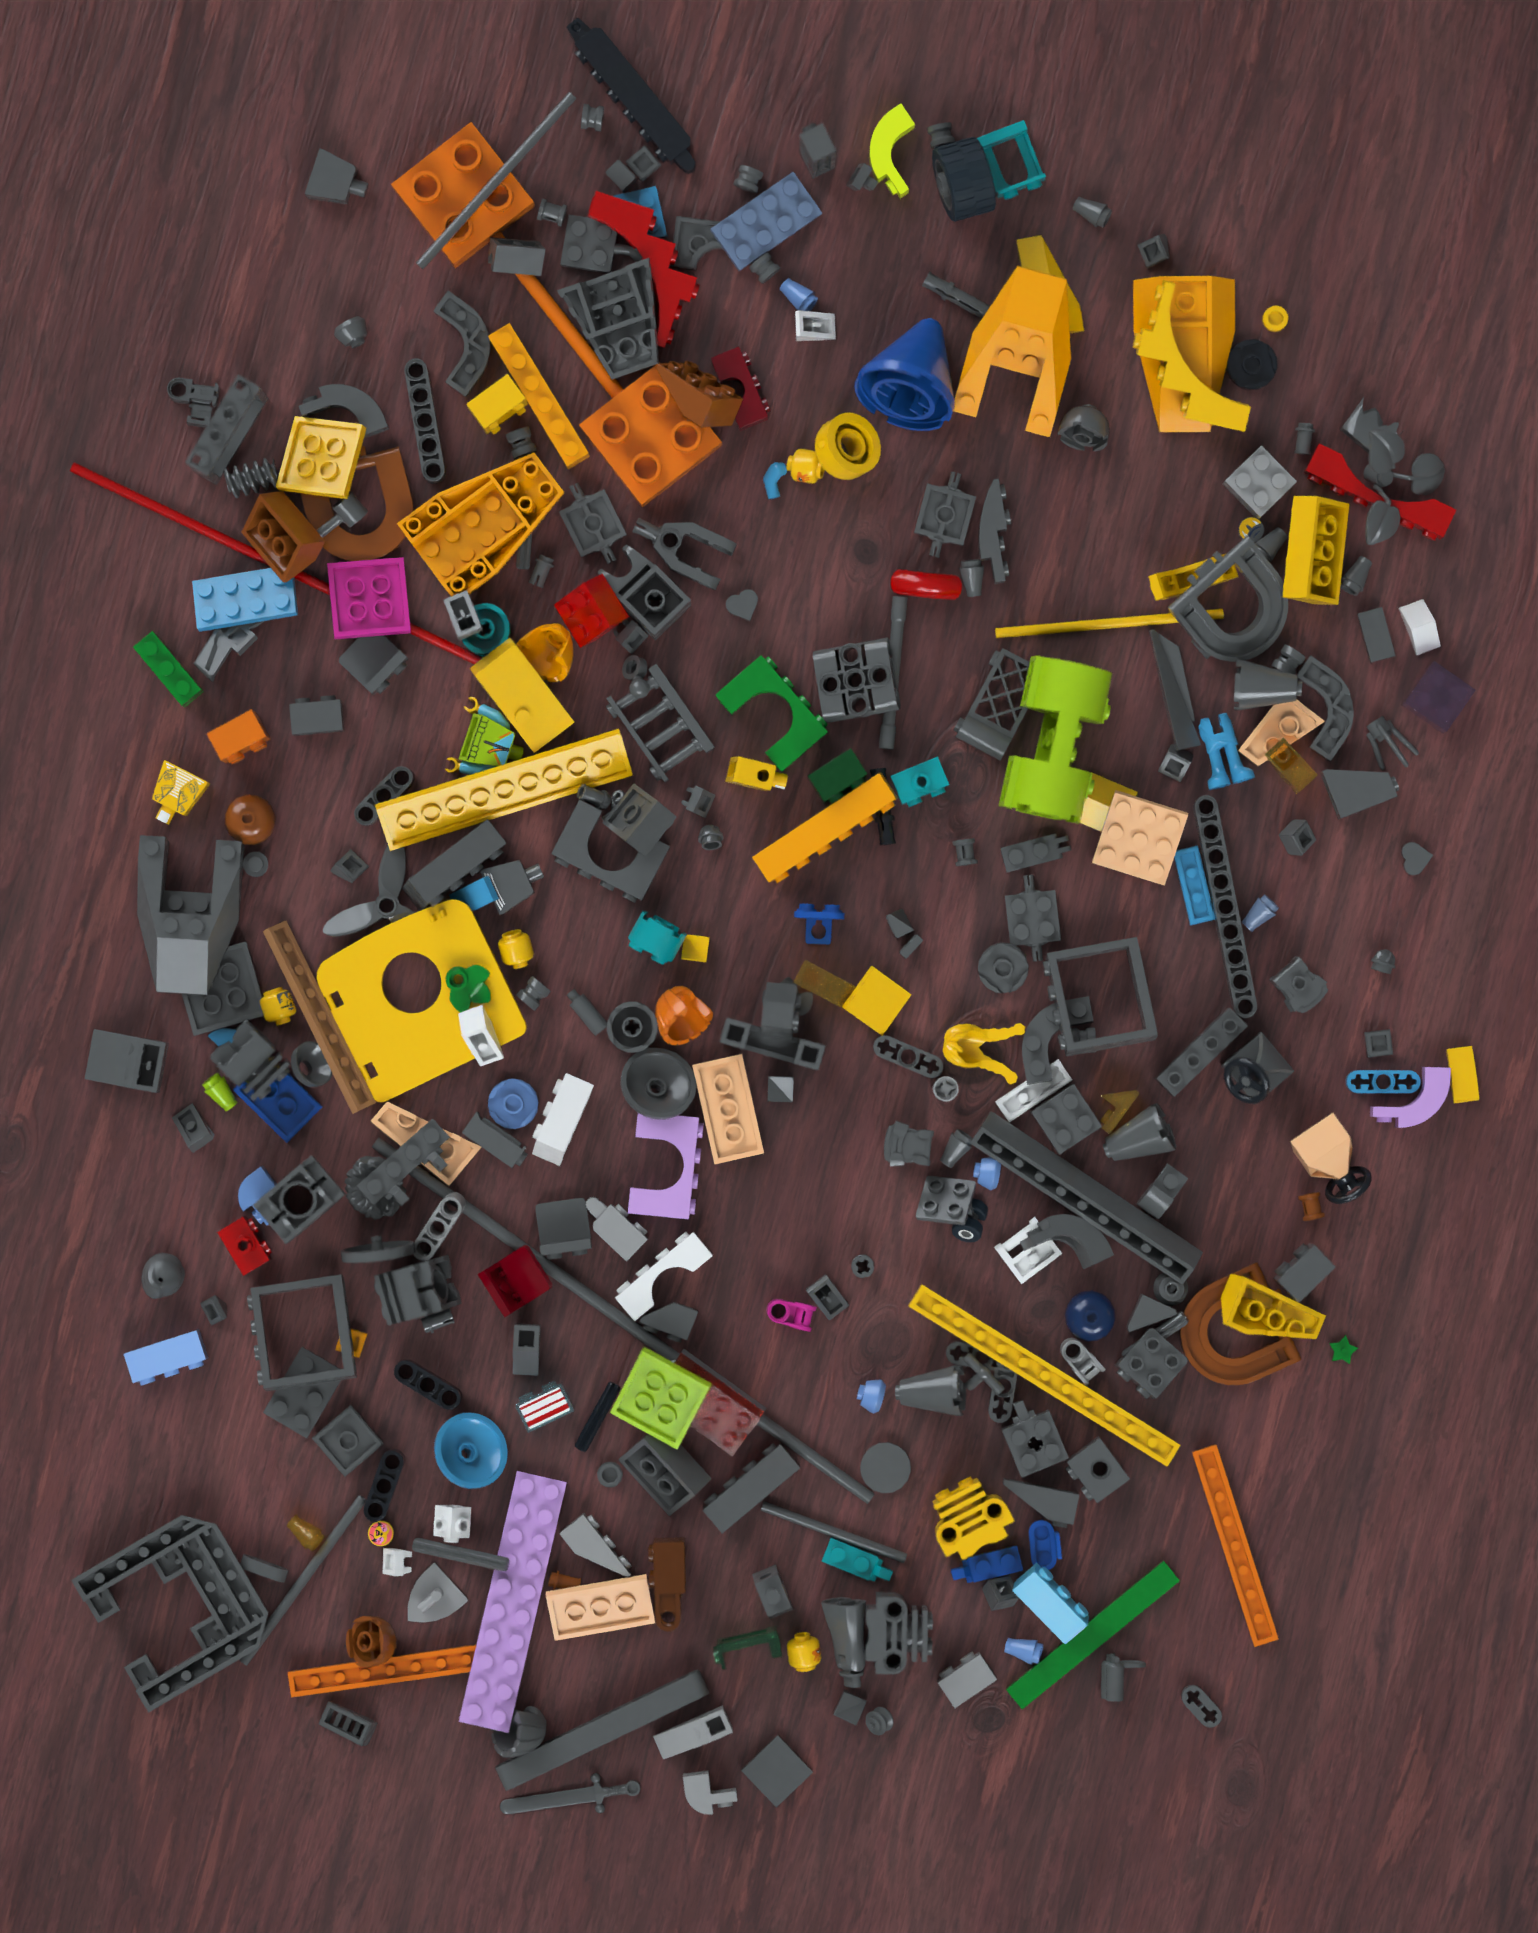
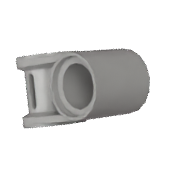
M1067 1338L1061 1343V1355L1086 1386L1089 1385V1381L1100 1371L1104 1372L1106 1370L1095 1356L1089 1353L1077 1339ZM1070 1344H1077L1079 1347V1352L1074 1357L1066 1355V1348Z

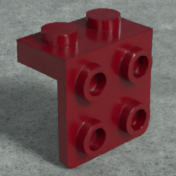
M523 1245L477 1274L504 1318L552 1288V1282L528 1245Z

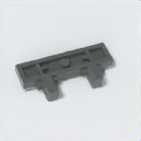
M432 1118L356 1187L372 1205H375L382 1197H385L387 1200L393 1197L400 1206H403L409 1198L399 1188L404 1184L402 1180L421 1163L425 1165L428 1161L438 1172H441L447 1166V1163L440 1157V1154L443 1152L440 1146L450 1137Z

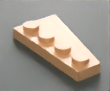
M386 1102L373 1117L371 1123L401 1147L425 1126L428 1121ZM443 1129L450 1137L440 1146L443 1150L440 1157L447 1163V1166L441 1172H438L429 1161L425 1165L421 1164L447 1186H450L481 1149V1146Z

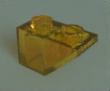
M1284 738L1265 754V757L1279 776L1296 794L1318 776Z

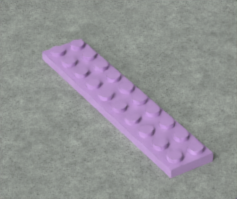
M520 1471L516 1473L498 1556L509 1558V1567L507 1571L494 1569L459 1722L509 1733L567 1482Z

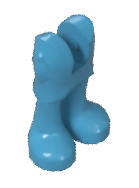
M1227 713L1218 715L1221 733H1213V727L1209 718H1202L1198 726L1199 734L1205 743L1212 768V776L1207 781L1209 790L1223 788L1231 784L1220 753V749L1223 747L1227 756L1233 784L1255 778L1254 771L1244 767L1240 760L1236 747L1238 742Z

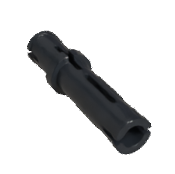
M886 768L870 770L871 778L878 773H882L887 780ZM891 809L884 814L879 810L876 812V818H874L875 823L878 824L880 846L896 844L893 829L895 817L891 814Z

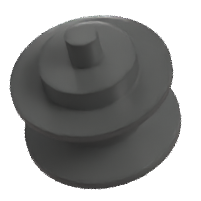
M877 1707L866 1715V1725L875 1735H882L893 1727V1717L884 1707Z

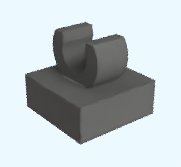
M866 163L859 164L846 186L854 191L860 190L861 187L868 191H873L878 183L877 180L869 176L873 168Z
M624 620L622 623L626 627L622 632L619 633L617 630H614L613 633L616 636L615 640L630 654H633L648 635L633 620L630 623Z
M698 786L687 788L686 791L692 793L689 802L682 800L681 803L686 806V810L706 818L716 795Z

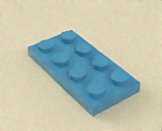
M272 568L192 581L196 625L199 632L298 615L294 577L288 582L283 583Z

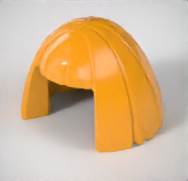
M558 623L541 625L528 632L516 644L542 680L547 679L548 682H558L564 680L568 675L573 661V641L570 632L563 625Z

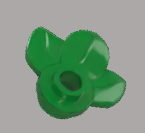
M472 965L468 968L457 966L447 972L445 980L448 988L451 989L450 1002L460 1013L467 1011L471 1002L488 1003L491 1001L490 990L484 983L490 975L486 968L479 965ZM457 974L463 977L461 984L455 982Z

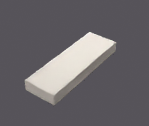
M1059 1059L1050 1064L1052 1081L1027 1085V1081H1024L995 1101L1009 1123L1072 1081V1078Z

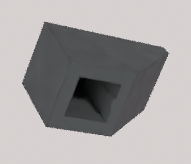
M673 1302L642 1316L640 1323L644 1324L643 1329L656 1334L658 1330L668 1333L667 1338L681 1343L682 1339L688 1340L698 1310Z
M515 1323L513 1340L514 1375H539L540 1324Z

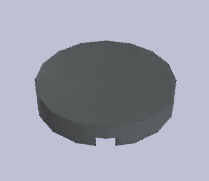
M1000 942L993 944L983 952L979 959L978 972L980 980L988 989L996 993L1016 991L1024 984L1028 976L1029 964L1026 955L1019 947L1011 943Z
M890 1442L877 1443L869 1447L860 1463L861 1476L865 1484L872 1490L880 1493H893L902 1488L908 1481L911 1472L910 1460L906 1452L898 1445Z

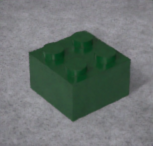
M850 748L808 775V780L822 802L826 803L829 801L832 805L844 797L843 791L849 787L853 791L865 783L864 778L867 777V772Z

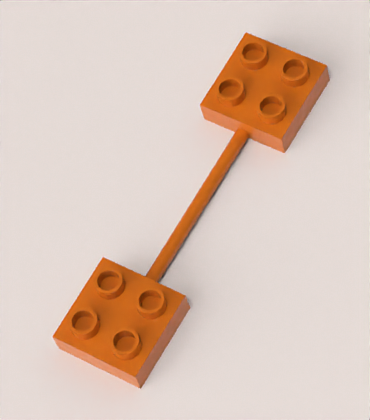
M470 122L395 180L391 186L435 242L504 163L474 124ZM510 172L441 251L456 269L488 244L490 237L505 238L502 232L535 207L534 201ZM515 274L612 398L580 423L579 427L642 508L722 446L721 440L710 427H700L682 414L656 369L658 364L627 388L623 389L616 379H611L594 350L535 275Z

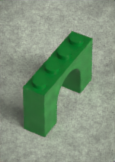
M760 655L716 693L715 697L731 715L737 712L750 699L762 693L777 694L787 701L793 714L791 728L784 737L765 752L766 756L782 773L828 733L825 729L828 724L819 714L814 716L810 712L811 704L803 695L796 696L792 691L795 686L786 676L781 678L775 670L778 667L769 656L764 659Z

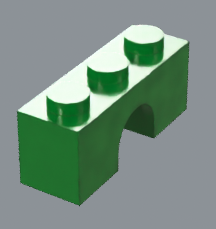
M151 631L133 646L184 708L204 692L155 632Z

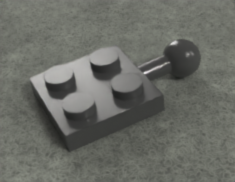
M568 216L561 266L608 274L612 272L614 254L631 256L635 262L641 261L642 257L636 248L634 249L630 245L617 244L618 233L607 225L592 218Z

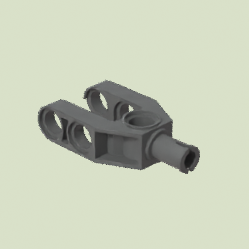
M640 517L638 518L636 524L645 529L635 525L632 532L653 541L654 550L670 570L710 589H717L720 578L704 572L699 567H693L679 560L675 554L680 548L684 536H689L730 556L733 555L737 546L735 542L693 522L664 523L663 526L657 527ZM668 534L676 536L678 542L676 546L669 548L664 545L663 538Z

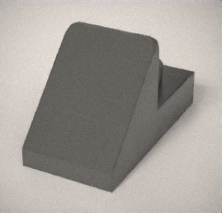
M193 1103L172 1117L192 1153L214 1139L213 1131Z

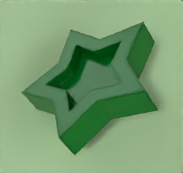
M1346 1335L1339 1342L1329 1343L1334 1351L1332 1361L1342 1359L1350 1364L1351 1354L1358 1348L1349 1344Z

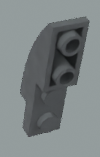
M994 479L988 490L979 524V555L981 561H991L994 584L1005 583V576H1009L1007 561H1002L1001 551H1005L1003 536H998V532L1006 531L1007 525L1011 524L1009 509L1004 510L1002 500L1007 499L1005 485H1000L999 479Z

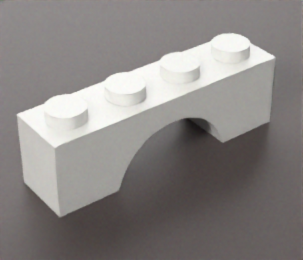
M694 1231L690 1235L684 1232L675 1240L677 1246L671 1251L665 1248L655 1257L658 1262L652 1267L646 1264L636 1273L639 1278L631 1284L627 1280L616 1290L619 1294L615 1299L634 1321L654 1306L652 1286L654 1280L662 1271L672 1267H682L694 1272L713 1256Z

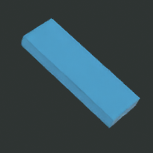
M1198 845L1176 850L1174 860L1190 925L1215 920Z

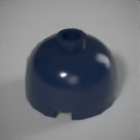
M1093 1290L1082 1291L1074 1295L1065 1310V1323L1069 1331L1078 1339L1085 1341H1098L1107 1336L1113 1329L1116 1319L1115 1308L1111 1301L1102 1293Z

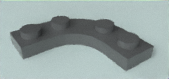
M447 291L433 312L460 332L464 341V353L445 383L464 397H467L487 367L490 357L489 334L479 314L450 291Z
M1310 655L1298 672V679L1314 689L1324 699L1327 707V718L1309 748L1330 762L1351 730L1354 717L1353 703L1350 691L1342 678Z
M1089 996L1065 1000L1070 1027L1094 1022ZM1055 1003L1040 1011L1032 1019L1024 1034L1022 1058L1027 1085L1052 1081L1048 1045L1051 1038L1060 1030L1059 1025L1055 1026L1052 1011L1056 1010Z

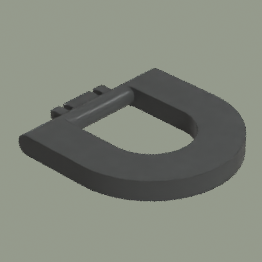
M1245 536L1225 556L1222 557L1221 553L1216 551L1212 555L1216 563L1208 558L1194 572L1198 579L1191 574L1187 581L1192 586L1167 607L1199 648L1217 659L1229 662L1248 660L1267 650L1280 635L1288 614V598H1283L1284 582L1251 538ZM1235 564L1255 590L1258 596L1259 607L1254 621L1247 628L1239 632L1227 633L1218 627L1199 603L1197 597Z

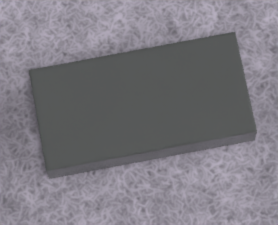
M1380 607L1358 613L1357 617L1370 663L1395 657L1383 608Z

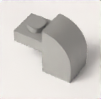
M709 1770L683 1773L686 1799L696 1811L702 1814L713 1815V1804H717L719 1808L733 1806V1802L737 1801L736 1788L711 1791Z

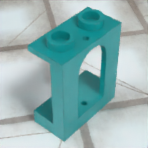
M1024 120L977 138L983 147L990 166L997 199L1004 197V200L1011 199L1019 195V190L1025 188L1028 191L1037 189L1042 186L1041 182L1045 181L1046 175L1041 170L1027 134L1028 129ZM1015 138L1028 176L1027 180L1011 186L1005 182L992 147Z

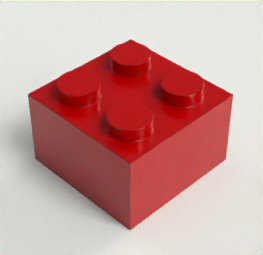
M603 573L582 583L554 604L580 648L598 640L629 617Z

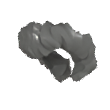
M379 1156L359 1158L356 1164L353 1165V1168L347 1172L348 1178L345 1179V1184H347L345 1187L347 1192L346 1198L353 1206V1209L361 1214H365V1218L371 1217L374 1220L385 1216L392 1217L400 1206L393 1197L389 1200L382 1197L375 1205H372L356 1187L386 1160ZM401 1185L399 1188L406 1193L405 1187Z

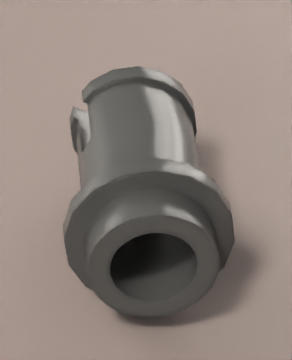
M1298 423V427L1295 428V431H1297L1296 454L1311 455L1312 434L1315 432V429H1313L1314 424Z
M540 554L539 558H535L537 563L528 582L535 585L540 575L536 586L544 588L551 567L554 568V565H552L554 560Z
M582 784L578 789L577 798L595 805L599 810L602 808L606 809L611 802V795L606 790L599 791L586 786V784Z
M449 1308L430 1316L427 1315L421 1319L425 1332L431 1331V1334L434 1333L433 1330L455 1323Z

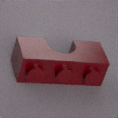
M738 346L711 357V363L720 384L728 381H737L745 389L742 403L735 417L739 430L742 431L768 420L767 413L771 412L766 398L761 399L757 390L761 386L756 374L751 376L747 366L751 365L747 352H741Z

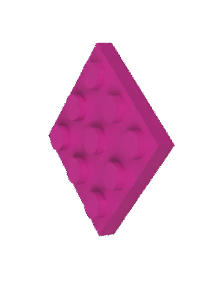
M403 557L327 563L334 639L411 633Z

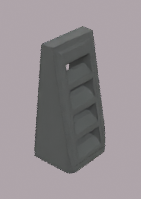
M328 1701L318 1724L360 1746H367L378 1722L332 1701ZM334 1711H337L338 1714L332 1724L330 1723ZM345 1715L347 1716L343 1727L341 1728L339 1727V1725L343 1719V1716ZM353 1720L357 1721L353 1731L350 1732L349 1729ZM365 1725V1728H364V1730H363L361 1736H359L358 1734H359V1732H360L362 1726Z

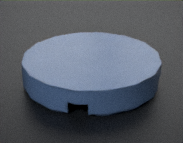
M512 1078L501 1081L493 1088L489 1095V1113L494 1121L504 1128L517 1129L525 1127L534 1119L538 1111L539 1101L537 1093L530 1084L520 1079Z

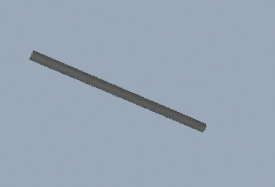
M361 1495L357 1496L267 1620L260 1647L366 1503L364 1497ZM260 1647L242 1657L239 1661L247 1666Z

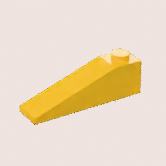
M1042 235L1016 240L1021 267L1065 278ZM1067 283L1070 333L1084 331L1080 305Z

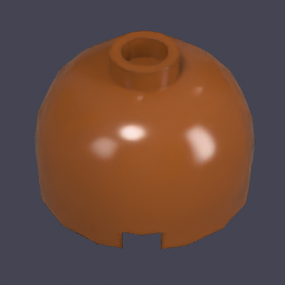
M245 794L237 797L229 804L225 813V826L228 833L234 840L242 841L243 844L256 845L264 842L272 835L275 827L276 815L273 807L266 799L257 795Z
M362 1616L355 1619L352 1623H356L352 1629H348L346 1634V1648L349 1657L354 1658L357 1662L356 1664L360 1667H376L386 1663L393 1656L397 1643L396 1634L391 1624L383 1618L374 1616Z

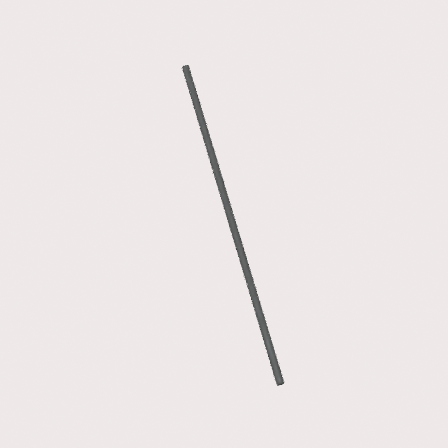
M380 1137L372 1146L374 1150L386 1158L396 1151L395 1148ZM417 1166L409 1173V1175L443 1199L447 1194L455 1192L420 1166ZM465 1199L466 1206L462 1212L513 1250H517L523 1245H528ZM447 1201L449 1204L458 1209V1205L455 1201ZM528 1245L545 1273L669 1361L677 1359L680 1353L649 1331L643 1329L637 1322ZM762 1414L756 1425L866 1504L873 1498V1492L766 1415Z

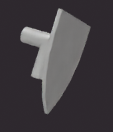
M435 1562L419 1577L411 1591L408 1603V1621L422 1623L437 1621L448 1617L468 1601V1598Z

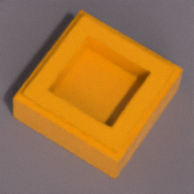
M351 1328L354 1356L360 1358L368 1333ZM340 1338L335 1348L339 1352H341Z

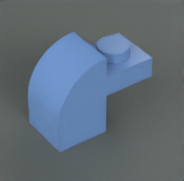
M264 1166L259 1167L248 1175L240 1185L238 1200L243 1211H246L251 1206L253 1207V1204L277 1185ZM254 1208L252 1214L260 1224L264 1222L266 1226L269 1225L258 1210Z

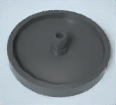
M381 1236L371 1237L372 1243L341 1250V1259L344 1263H362L405 1257L416 1252L415 1243L408 1240L382 1242Z

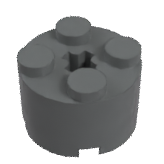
M639 1002L620 1004L611 1012L607 1021V1034L610 1041L618 1049L625 1052L635 1053L647 1049L655 1041L658 1034L656 1015L648 1006ZM630 1020H634V1023L640 1025V1028L636 1029V1034L632 1035L631 1031H626L625 1026L629 1025Z

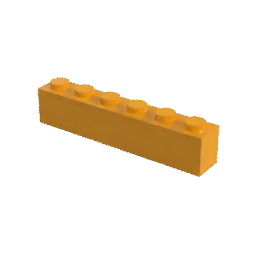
M508 323L488 335L490 342L519 390L526 398L527 403L567 469L569 470L590 457L587 449L511 324Z
M878 773L752 858L768 882L775 880L776 883H779L790 876L787 871L794 866L799 870L811 862L808 857L817 852L820 856L831 849L830 843L838 838L841 842L853 834L851 829L858 824L864 827L874 820L872 815L879 810L884 814L896 806L893 801L898 797L883 774Z

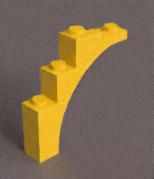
M1163 280L1162 286L1158 285L1155 292L1154 300L1158 301L1156 311L1152 310L1148 325H1151L1152 329L1141 328L1140 334H1135L1133 348H1136V354L1165 361L1164 365H1159L1156 379L1160 380L1159 385L1161 387L1188 393V397H1183L1180 411L1184 412L1183 417L1185 419L1245 432L1251 407L1248 404L1228 399L1208 388L1191 372L1184 362L1174 340L1170 323L1169 308L1175 283Z

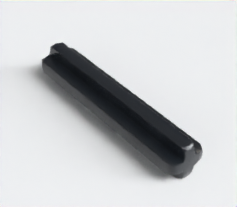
M608 1382L575 1443V1447L582 1452L588 1450L620 1391V1386L616 1383Z

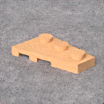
M1297 699L1293 702L1273 705L1239 748L1238 752L1258 767L1325 721Z

